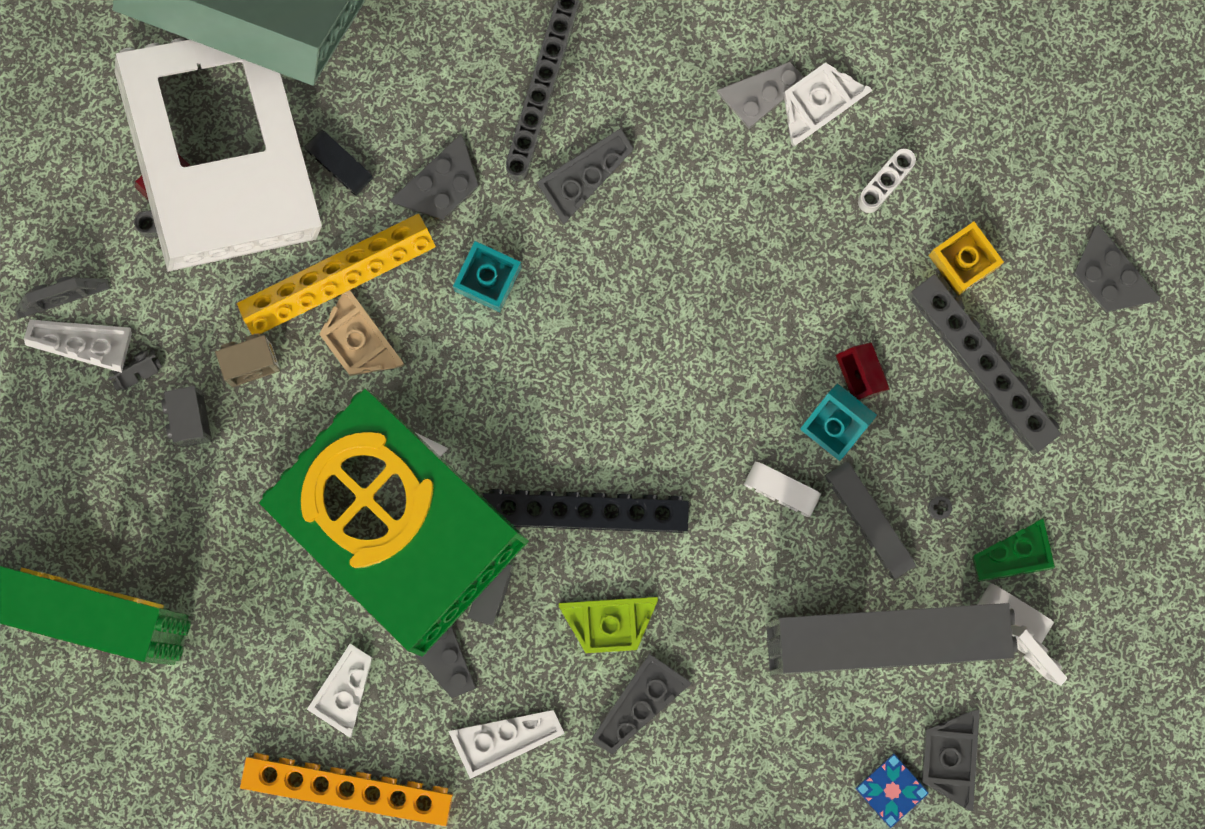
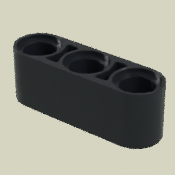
M322 129L304 146V149L311 156H315V160L328 172H332L333 176L347 189L350 188L352 190L351 193L355 196L373 179V176Z

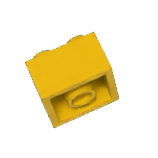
M972 222L937 246L928 255L957 296L997 270L1004 263L975 222Z

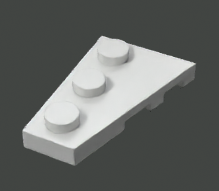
M1011 625L1012 636H1016L1018 650L1025 653L1024 658L1044 678L1061 686L1067 677L1061 671L1062 666L1060 663L1047 655L1048 649L1040 642L1034 640L1033 637L1035 635L1028 627L1024 625L1021 627Z
M349 644L307 709L350 738L354 730L372 657L354 645Z

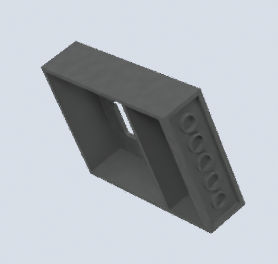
M1009 603L778 618L766 624L770 675L982 662L1014 658V653L1018 649L1016 636H1012L1011 625H1015V613L1013 609H1010Z

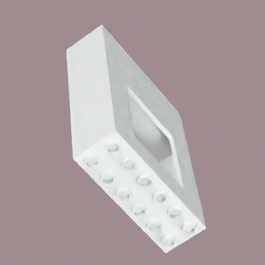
M184 38L174 39L170 43L163 45L151 43L142 49L125 48L116 53L115 75L167 272L317 239L322 224L280 73L193 40H185ZM241 62L245 70L266 150L182 167L178 158L158 78L198 70L197 65L199 64L201 69Z

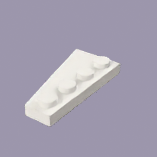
M29 320L24 341L26 346L122 373L132 332L129 327Z
M554 710L448 731L470 779L565 734Z

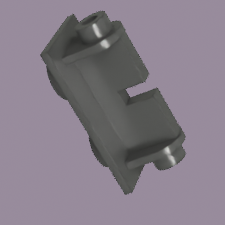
M143 350L134 356L135 360L127 364L124 362L122 373L111 370L112 372L109 373L108 379L112 380L115 378L116 380L112 382L117 391L120 389L124 391L139 383L135 373L139 372L144 380L158 373L159 369L163 366L159 359L153 360L155 350L150 352Z

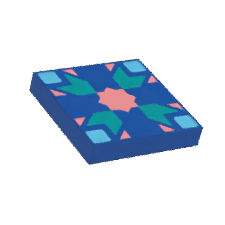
M892 754L855 788L889 828L893 827L929 794L895 754Z

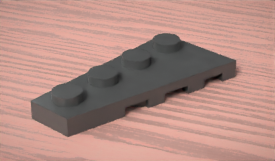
M620 128L536 182L563 225L634 148Z

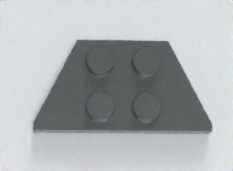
M460 134L391 199V202L394 205H400L440 221L449 216L479 187L463 136Z
M1096 225L1092 230L1090 239L1084 248L1073 275L1103 311L1107 313L1138 305L1155 303L1161 298L1100 225Z
M62 277L56 281V284L50 286L43 284L33 287L32 292L26 293L15 308L17 319H21L109 290L111 287L108 279Z
M972 710L925 729L921 782L968 811H973L980 710Z

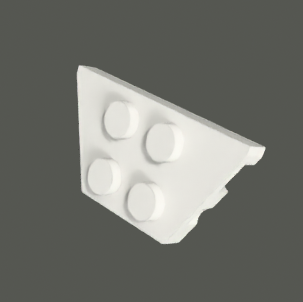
M827 63L822 64L783 92L792 146H796L870 93L872 89L853 80L849 75L840 73Z

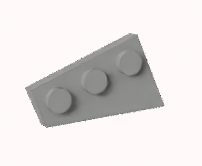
M791 62L718 89L717 93L746 127L750 129L784 101L783 92L804 77Z

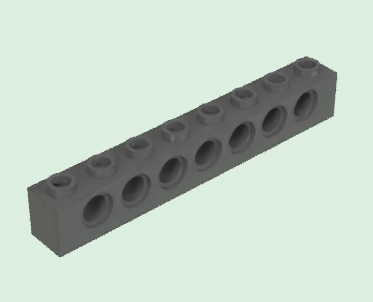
M935 274L909 293V299L1031 454L1038 453L1061 435L1059 432L1060 426L1054 418H1048L1044 413V406L1041 401L1029 394L1026 382L1021 377L1014 375L1011 371L1012 365L1005 357H1000L995 351V343L988 336L985 338L979 329L981 327L977 320L973 317L969 318L965 313V306L962 301L950 294L947 282L942 277L938 278ZM933 298L942 299L944 308L937 309L933 305ZM956 318L960 322V328H951L948 319ZM966 337H970L975 341V349H969L965 346L964 339ZM980 358H988L991 361V368H983L980 365ZM997 377H1002L1006 380V389H1000L996 385ZM1013 397H1018L1022 400V409L1013 407ZM1029 417L1037 419L1039 423L1037 430L1031 429L1028 426L1027 421Z

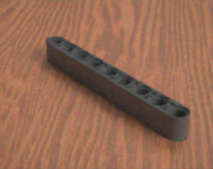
M556 0L506 160V172L513 181H522L529 173L582 0ZM565 1H570L574 4L571 9H565L561 5ZM558 24H563L567 29L564 32H557L554 27ZM551 47H556L560 52L553 56L549 55L547 50ZM544 70H549L553 75L548 79H544L540 76V73ZM537 93H541L546 98L542 102H536L532 97ZM532 116L536 117L539 121L536 125L530 126L525 123V120ZM521 140H528L531 142V146L527 149H521L518 147V143ZM515 163H520L524 166V169L519 173L513 172L510 168Z

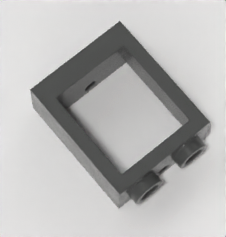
M510 563L472 603L468 614L470 620L492 627L496 626L514 570Z

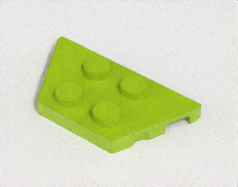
M658 597L559 603V608L586 654L635 651L640 645L658 602Z

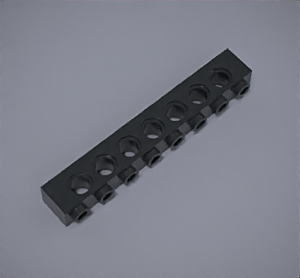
M489 489V493H483V497L514 527L664 533L688 532L689 501L683 500V496L672 495L668 496V500H658V495H642V499H632V494H617V498H607L606 493H591V497H581L580 492H566V496H555L556 492L540 491V495H530L528 490H515L514 494H504L502 489ZM511 501L516 505V510L513 514L506 515L502 512L501 508L505 502ZM533 502L539 503L542 507L540 514L532 516L527 512L528 505ZM558 503L566 505L568 509L567 513L562 517L554 515L552 511L553 507ZM588 504L592 507L593 513L590 517L584 518L579 515L578 509L581 505ZM609 505L616 506L619 511L617 517L613 519L607 518L604 515V509ZM632 507H641L644 510V516L638 520L633 519L629 514ZM657 508H667L670 513L667 520H659L655 515Z

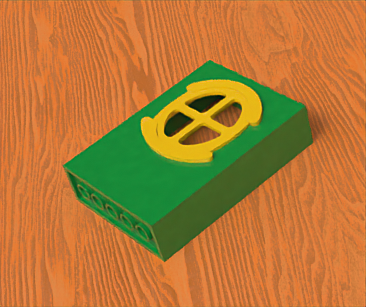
M367 389L356 393L351 399V404L334 417L333 423L327 430H322L317 435L315 443L300 453L298 461L281 474L280 480L276 485L264 492L263 499L259 504L408 652L423 657L525 547L529 540L385 403ZM361 455L372 456L383 460L386 463V467L367 488H361L342 469L341 465L346 459ZM393 474L400 476L406 492V508L399 520H394L374 500L375 493ZM331 475H335L356 496L355 501L336 521L330 519L324 503V488L327 479ZM366 506L388 526L389 530L381 538L361 540L346 535L344 527L361 508Z

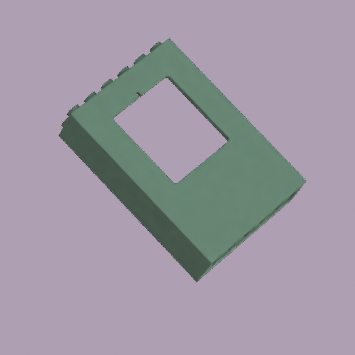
M113 0V11L314 86L366 0Z

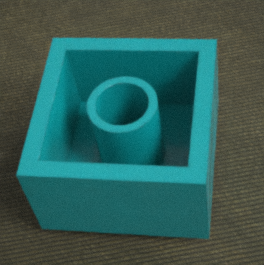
M474 241L453 285L454 291L500 313L522 269L521 262Z
M837 383L828 392L800 430L837 460L841 461L874 421L877 414Z

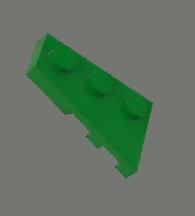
M1043 518L972 557L978 582L1055 568Z

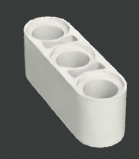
M904 148L898 150L863 189L858 198V205L862 211L866 213L875 212L910 173L916 162L915 155L911 150ZM897 159H906L908 161L909 166H899L897 163ZM888 176L891 178L893 185L885 186L881 182V177ZM873 195L877 203L873 205L868 204L864 196Z
M756 461L744 482L746 487L750 489L753 487L756 489V492L772 500L777 499L779 500L778 503L796 512L799 510L806 517H811L821 496V493Z
M990 583L977 605L1009 603L1010 609H1013L1015 613V625L1028 627L1035 635L1033 637L1034 640L1042 644L1054 622L1010 593Z

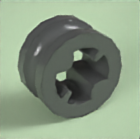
M937 496L929 502L928 512L934 519L942 520L951 514L952 504L948 498ZM939 501L944 502L943 506L946 505L947 510L943 511L941 515L936 514L937 510L934 511L933 506L937 505Z

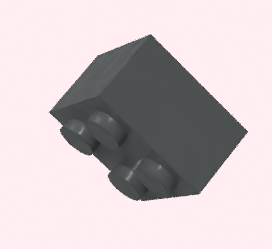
M195 386L165 391V399L161 400L164 414H168L169 424L166 425L168 439H172L173 443L182 448L212 442L204 393Z

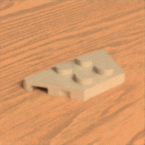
M349 290L342 293L319 335L347 373L353 376L403 367L405 365L352 292Z

